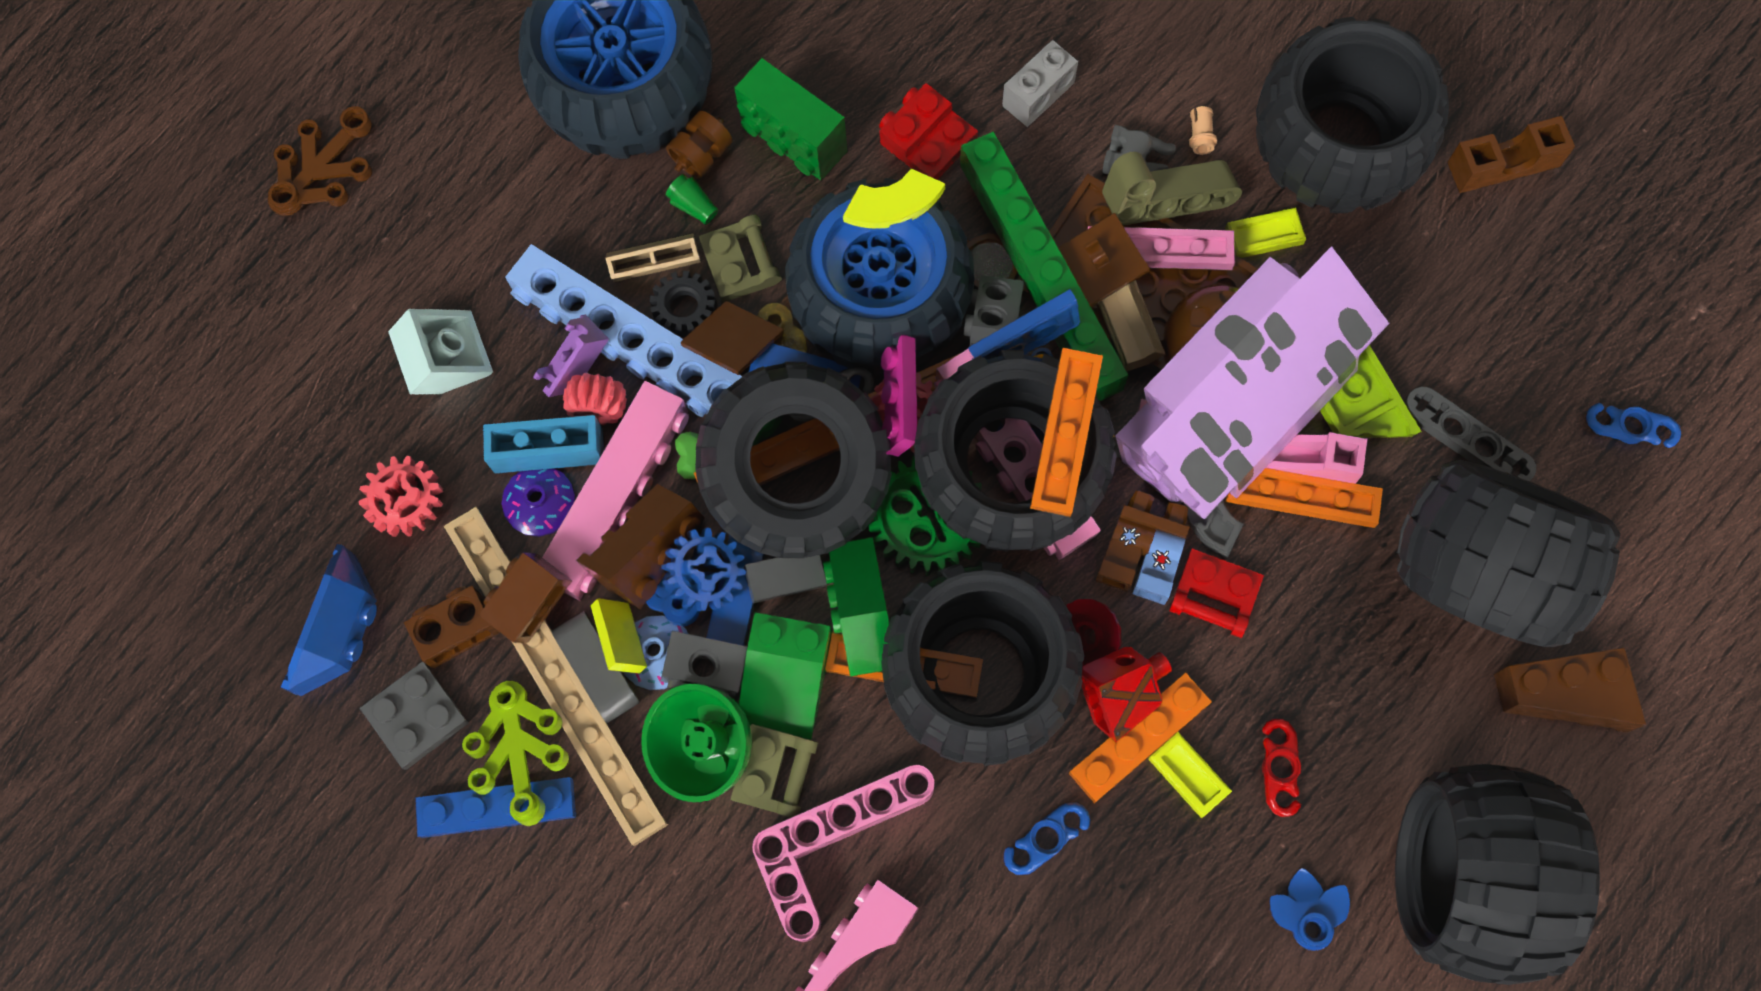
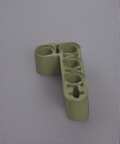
M1129 152L1114 161L1102 194L1111 213L1116 214L1122 225H1130L1222 209L1234 204L1241 197L1242 190L1227 162L1223 160L1150 172L1140 153Z

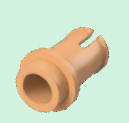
M1205 106L1197 107L1196 110L1193 109L1190 112L1192 137L1189 139V146L1193 148L1194 153L1200 155L1211 153L1217 144V137L1213 134V110Z

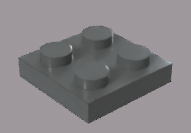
M423 661L360 707V710L404 770L409 769L469 724L430 667Z

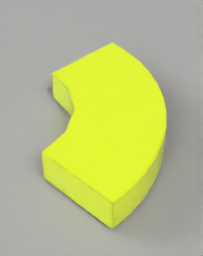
M910 169L903 179L890 186L872 188L860 185L843 215V221L858 227L876 229L889 228L890 225L901 223L911 218L914 220L928 211L938 201L945 190V183Z

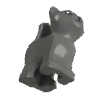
M1115 124L1111 136L1110 149L1107 150L1104 159L1102 174L1108 175L1114 161L1129 152L1140 153L1150 172L1168 169V166L1165 164L1146 162L1152 150L1166 156L1174 154L1176 147L1172 143H1165L1161 139L1150 136L1146 131L1129 130L1126 127Z

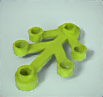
M505 681L497 685L491 692L489 697L491 712L478 732L468 734L463 740L462 747L468 755L476 759L482 758L489 751V741L501 724H504V736L484 767L477 768L470 773L468 785L478 794L489 793L495 786V778L509 758L515 796L510 803V814L520 824L532 826L543 818L545 803L532 792L525 751L541 759L543 764L552 771H560L565 768L569 756L561 746L556 744L548 745L521 729L519 716L534 722L537 728L546 735H554L561 729L562 718L552 709L542 710L528 702L527 692L518 682ZM511 694V699L507 703L502 704L504 698ZM554 717L553 723L549 727H544L546 719ZM481 740L479 748L472 751L473 743ZM560 752L559 760L555 763H550L551 756L554 753ZM486 776L485 783L477 787L478 779ZM529 800L528 808L520 812L521 805Z

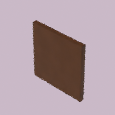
M1115 213L1058 247L1090 307L1151 271Z
M725 301L681 341V346L740 375L784 334V329Z

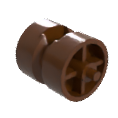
M699 110L686 124V133L679 132L667 145V153L677 164L674 167L677 172L684 170L689 175L700 179L714 164L713 157H720L731 145L733 139L728 130L722 125L724 120L721 117L716 119L709 113Z

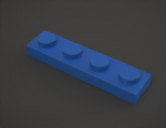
M571 777L530 782L532 792L545 803V814L538 823L576 818L574 784ZM514 786L494 787L489 793L483 795L476 793L474 790L415 797L417 837L426 838L522 825L510 814V803L515 796ZM529 800L521 805L520 812L528 808Z

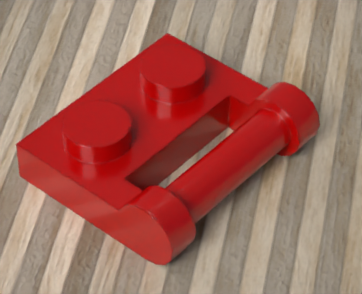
M1192 548L1169 611L1178 615L1181 612L1231 630V635L1242 638L1264 575ZM1190 590L1238 609L1237 615L1234 616L1187 598L1188 592Z

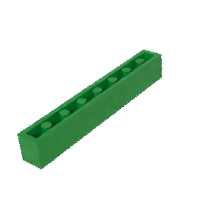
M994 131L961 145L960 166L1037 308L1071 289L1077 299L1080 323L1075 328L1055 338L1059 349L1062 351V348L1103 356L1096 389V397L1099 402L1123 391L1128 373Z

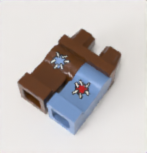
M1135 491L1128 505L1123 506L1095 581L1128 592L1132 585L1140 556H1142L1144 559L1132 594L1165 605L1170 597L1173 580L1190 528L1185 526L1188 508L1169 502L1162 518L1149 513L1154 497L1141 491Z

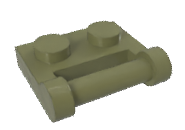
M757 215L744 217L738 223L699 236L722 303L774 286L782 280L779 269L774 267L760 231L762 224ZM748 237L760 269V273L752 277L738 239Z
M751 724L752 750L750 760L743 775L734 785L731 800L790 818L799 815L801 806H798L811 754H816L819 742ZM788 746L797 750L784 799L781 801L774 799L773 796Z

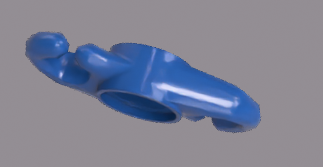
M1594 404L1587 411V424L1596 434L1619 439L1627 444H1637L1645 441L1653 445H1659L1661 439L1656 433V429L1659 426H1665L1671 432L1670 438L1663 442L1664 447L1671 448L1677 445L1681 438L1680 426L1672 417L1649 412L1641 407H1630L1623 410L1614 406H1608L1606 412L1611 417V422L1608 425H1602L1596 419V415L1604 409L1603 404ZM1626 417H1634L1641 422L1643 427L1641 434H1633L1626 429L1624 424Z
M1077 802L1064 803L1037 822L1025 837L1015 842L1016 848L1024 849L1029 853L1027 864H1016L1013 858L1014 849L1012 847L1005 848L1003 858L1008 870L1016 875H1027L1059 853L1069 840L1078 837L1079 834L1078 829L1070 828L1065 824L1064 817L1068 812L1077 813L1080 816V829L1087 830L1090 824V816L1086 808ZM1043 827L1052 828L1058 835V844L1051 850H1044L1036 843V833Z

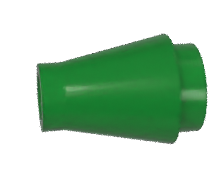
M681 174L666 191V196L670 199L671 205L700 220L704 225L709 224L719 211L693 177L688 178L685 174Z

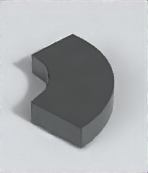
M1223 500L1205 519L1183 502V506L1188 508L1187 520L1196 536L1206 547L1226 560L1243 523L1230 514Z

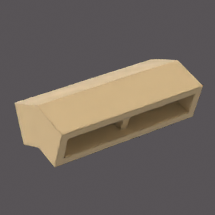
M694 234L606 253L610 277L614 282L701 263ZM692 248L693 251L690 254L657 261L656 256ZM646 258L651 259V263L620 270H616L615 265Z
M1136 280L1098 303L1126 372L1148 365L1166 355Z

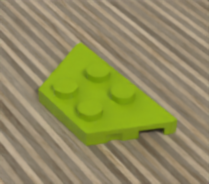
M1370 345L1359 355L1358 371L1320 410L1330 429L1336 434L1359 438L1413 437L1422 432Z

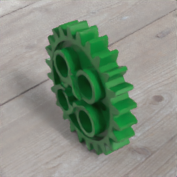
M912 456L911 467L907 468L904 463L898 461L899 473L895 474L892 472L888 492L876 512L877 515L873 518L877 521L869 524L870 533H880L874 539L875 546L887 544L883 551L885 558L891 557L894 554L897 555L896 567L899 568L905 561L910 562V573L913 574L918 565H923L925 575L929 576L931 566L937 565L940 571L945 569L946 562H950L953 566L959 564V555L970 560L972 552L968 546L980 548L981 543L969 538L963 539L948 528L941 516L931 509L921 491L920 480L915 469V456ZM981 482L975 483V485L981 490ZM912 487H916L927 511L929 513L935 512V525L946 538L944 543L939 541L930 519L927 516L922 517V506L910 489ZM906 501L913 508L909 513L899 514L893 510V506L897 502ZM924 532L931 537V541L927 545L917 546L913 544L911 537L915 533Z

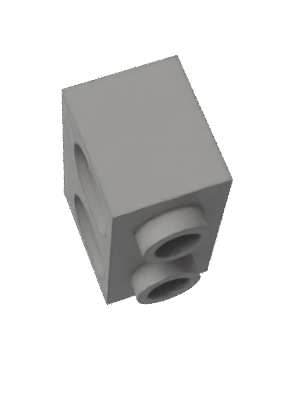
M1052 40L1004 84L1002 106L1028 127L1075 83L1078 61Z

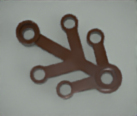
M352 106L342 112L340 123L343 128L318 155L317 142L322 137L320 127L315 121L310 119L304 120L298 125L297 131L301 137L302 171L294 180L292 167L298 162V154L288 144H282L275 149L274 158L277 161L278 182L269 189L268 204L276 214L281 216L292 215L299 211L303 204L328 201L332 206L339 207L348 201V192L342 184L333 182L328 184L326 188L307 189L313 181L352 176L356 181L362 182L370 178L372 168L367 160L362 157H356L349 162L330 164L355 137L362 138L369 133L372 122L363 108ZM357 123H362L360 126L354 128V126ZM314 128L313 133L305 135L307 130ZM291 153L289 158L281 160L284 154ZM365 166L362 172L355 173L358 167ZM341 191L338 197L331 198L334 192ZM291 197L289 201L283 203L285 198Z

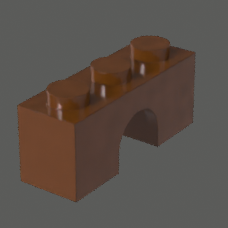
M1558 116L1528 124L1521 134L1506 142L1498 143L1494 133L1460 142L1447 164L1459 193L1558 168L1573 151L1575 145L1563 117Z

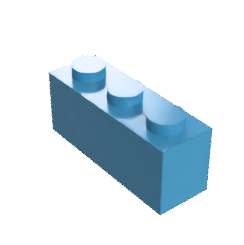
M595 415L483 425L484 461L494 473L596 465L604 452L603 428Z

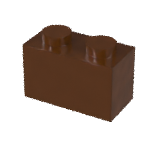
M523 552L509 563L506 568L507 576L500 586H496L488 593L484 600V605L486 606L479 614L481 618L513 643H529L572 582L571 579L540 555Z

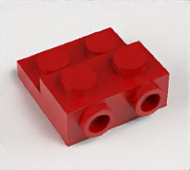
M925 83L919 90L913 87L907 92L902 101L904 106L897 113L889 111L882 118L879 124L880 144L911 169L938 180L961 156V145L978 138V130L952 111V103Z

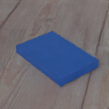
M1071 289L1067 290L968 347L972 359L978 356L982 358L998 355L1001 350L1023 349L1024 355H1028L1079 325L1080 318L1077 299Z

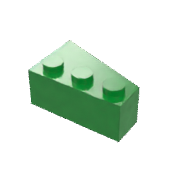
M872 537L849 541L846 545L829 552V561H823L826 583H834L827 585L830 608L838 607V609L831 610L834 634L841 632L843 634L850 677L882 671L883 644H887V642H884V636L889 626Z

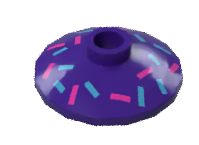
M552 468L520 471L505 487L501 504L504 517L515 530L524 535L541 537L555 533L560 528L576 498L573 485L564 473ZM534 492L542 493L539 501L530 502L531 494Z

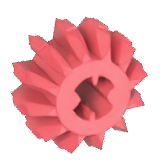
M589 373L574 375L567 382V387L564 389L563 408L570 417L595 415L601 425L613 424L618 422L619 418H622L623 410L626 409V390L621 382L613 381L611 376L604 377L599 373L597 375Z

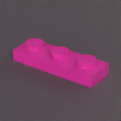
M905 335L899 337L895 348L893 346L887 347L881 358V367L884 369V387L881 399L885 404V420L882 430L886 429L887 438L890 440L891 451H886V454L900 456L915 444L917 432L915 338Z

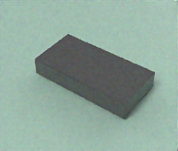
M820 555L807 558L777 557L744 566L752 603L823 588L827 585Z

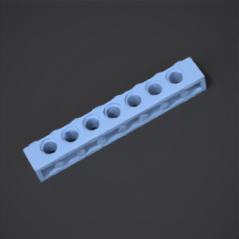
M532 244L505 277L512 288L510 293L515 299L526 306L532 303L539 307L541 315L554 324L561 321L567 325L569 320L580 318L581 315L585 314L598 328L604 321H614L610 328L601 330L609 340L600 353L612 361L619 358L627 363L626 368L638 378L644 379L647 376L656 382L655 386L684 399L686 407L700 417L708 414L711 405L724 389H727L742 377L682 347V338ZM547 285H556L552 291L542 293L543 288ZM579 302L585 303L580 310L570 311L574 304ZM634 339L643 340L642 344L637 348L627 347L629 342ZM661 358H673L668 366H656ZM692 376L703 377L702 381L695 386L685 384Z

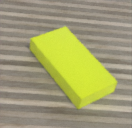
M1296 208L1228 222L1225 227L1226 230L1234 231V255L1239 258L1303 245L1306 241Z
M597 598L590 606L608 670L640 674L647 665L629 603Z
M1179 732L1148 758L1200 818H1203L1232 792Z

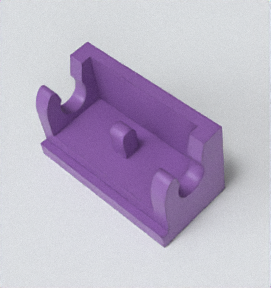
M586 314L581 315L580 318L569 320L565 330L570 331L565 341L548 367L539 368L533 376L536 380L545 378L551 381L543 389V392L548 397L563 395L567 382L571 380L572 376L587 373L609 340Z

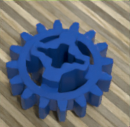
M711 528L702 529L699 536L698 532L694 529L687 532L688 541L682 536L674 539L678 549L670 548L665 551V554L672 560L671 563L661 565V569L670 572V577L666 578L663 584L674 585L675 589L670 595L672 599L680 596L684 597L682 607H691L696 602V610L699 612L706 611L708 604L712 610L721 608L720 599L726 603L734 600L730 590L737 591L742 589L743 586L736 581V578L746 574V570L737 567V563L744 559V555L733 554L732 551L737 546V543L734 541L725 544L726 533L720 532L712 537ZM696 545L693 557L686 561L683 560L686 552ZM717 551L721 554L725 563L719 558ZM703 564V567L717 572L705 576L704 572L698 571V569H691V567ZM682 576L691 584V589L685 584ZM719 579H725L722 586L715 593L711 594V591H714L715 583Z

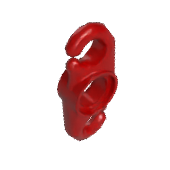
M1272 719L1263 726V733L1269 735L1274 729L1280 728L1285 731L1287 737L1286 741L1282 744H1276L1270 738H1265L1263 741L1266 750L1265 759L1262 763L1265 799L1274 814L1280 817H1290L1301 808L1300 802L1294 800L1288 807H1282L1276 802V796L1281 791H1286L1295 798L1300 794L1297 786V779L1301 772L1297 733L1288 721ZM1280 756L1289 760L1292 772L1288 778H1279L1273 774L1271 770L1273 758Z

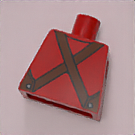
M1123 647L1082 666V689L1094 725L1113 741L1117 742L1156 710L1162 703V696L1157 681L1172 671L1168 659L1161 652L1146 659L1132 647Z

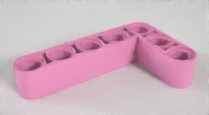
M920 765L909 766L757 834L753 841V853L782 926L789 937L799 942H808L818 935L821 928L819 913L797 859L930 800L934 792L935 782L932 773L927 768ZM918 775L926 779L928 788L924 793L913 795L908 792L905 785L912 776ZM885 791L892 797L890 807L883 811L873 809L870 805V798L874 793ZM841 807H850L856 813L854 822L847 827L838 826L834 822V814ZM808 822L815 823L819 827V835L816 840L810 843L800 841L798 830L801 825ZM770 838L781 840L783 846L780 855L774 859H767L762 855V845ZM784 875H793L798 883L795 893L787 897L779 895L776 887L778 880ZM799 912H808L813 918L811 930L803 935L796 934L792 929V919Z

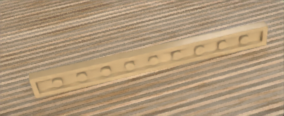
M475 507L446 524L444 528L486 597L493 588L500 586L507 576L506 568L510 560L482 513ZM544 620L529 643L513 644L551 709L562 718V727L630 843L636 846L668 824L609 725L596 709L553 637L552 630L546 620Z

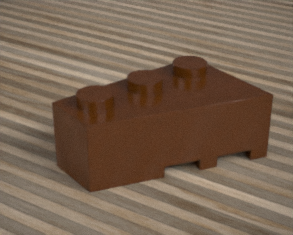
M659 484L626 513L628 520L616 532L609 529L601 536L604 543L590 556L583 553L576 560L608 591L640 610L646 601L655 594L657 585L667 573V571L661 569V565L671 563L672 559L665 554V551L670 548L678 549L674 542V539L682 536L688 541L687 532L694 529L698 532L700 524L705 518L690 501Z
M1625 648L1511 665L1494 674L1503 712L1549 720L1559 719L1578 722V724L1586 726L1596 725L1615 728V730L1630 732L1646 725Z

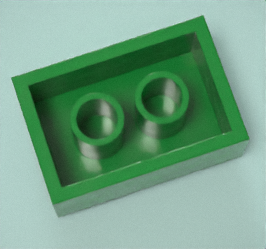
M763 58L735 86L737 107L740 113L741 126L744 130L754 137L759 135L767 141L768 146L779 156L785 154L792 159L795 166L807 176L812 174L822 181L848 152L845 117Z

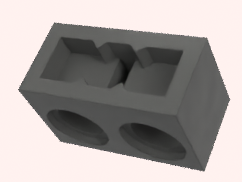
M981 275L979 288L973 289L969 308L970 311H974V315L967 314L965 320L964 336H970L969 347L1019 318L1024 281Z

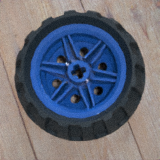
M532 0L531 8H526L519 32L520 44L518 49L519 66L526 92L546 124L561 138L572 142L579 149L598 156L600 153L608 154L616 159H628L630 155L644 152L648 155L659 151L660 146L671 139L673 140L679 132H685L686 124L701 110L711 79L712 51L706 25L693 0ZM645 64H653V67L645 72ZM583 72H586L585 75H584V77H583V79H582V78L580 77V75H581Z

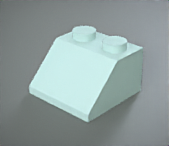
M408 309L388 331L410 394H443L490 376L493 373L471 310Z

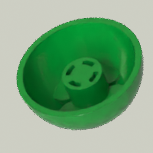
M704 684L676 686L662 694L654 702L644 721L642 753L646 767L658 786L679 800L704 802L724 794L739 781L750 760L752 734L747 717L733 698L715 687Z

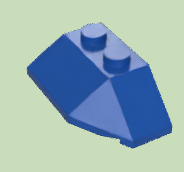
M336 544L332 554L333 557L329 561L290 661L287 675H285L281 688L295 695L303 696L350 671L353 662H356L361 656L363 650L362 638L366 627L373 623L376 616L377 606L375 603L377 599L356 555L343 545Z

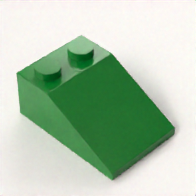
M755 612L746 652L739 706L744 711L750 726L751 724H756L812 740L826 673L825 667L832 635L831 626Z

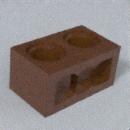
M463 586L454 589L447 594L446 600L435 606L426 605L413 612L412 618L403 622L422 661L433 669L500 633L479 616L486 605H484L482 594L473 586L468 588ZM475 607V615L472 620L461 623L463 611L467 608ZM440 625L441 633L439 637L433 641H427L428 631L432 627Z

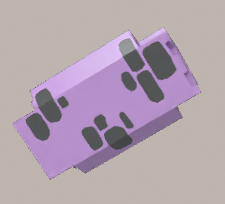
M1332 246L1301 278H1299L1298 273L1286 263L1279 264L1269 257L1144 388L1147 403L1115 435L1122 462L1171 503L1181 504L1184 502L1205 519L1229 493L1237 499L1358 371L1359 355L1389 325V322Z

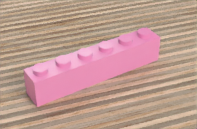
M644 381L542 557L572 580L565 590V594L581 601L585 593L589 594L593 590L597 580L576 560L583 553L590 556L604 543L601 536L609 529L616 532L628 520L626 513L636 504L639 497H644L648 493L653 483L652 474L657 465L665 463L671 451V445L669 444L676 433L680 434L684 430L688 422L689 414H687L688 409L684 399Z

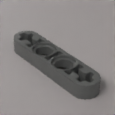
M1418 387L1406 397L1404 403L1417 425L1469 462L1509 474L1512 472V466L1517 463L1522 467L1520 469L1521 474L1517 477L1527 481L1534 478L1536 464L1530 455L1435 390L1428 387ZM1424 399L1428 404L1420 412L1416 409L1417 402ZM1439 409L1442 410L1443 413L1436 422H1433L1431 419ZM1448 418L1458 420L1462 425V433L1460 435L1449 434L1444 428V420ZM1476 441H1489L1494 448L1493 456H1481L1476 451ZM1503 453L1507 456L1500 465L1494 464Z

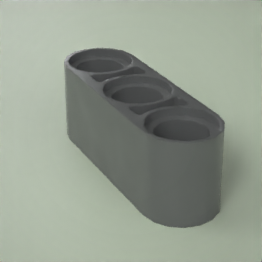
M585 611L551 631L557 644L606 723H609L640 703L623 672L608 670L598 631Z

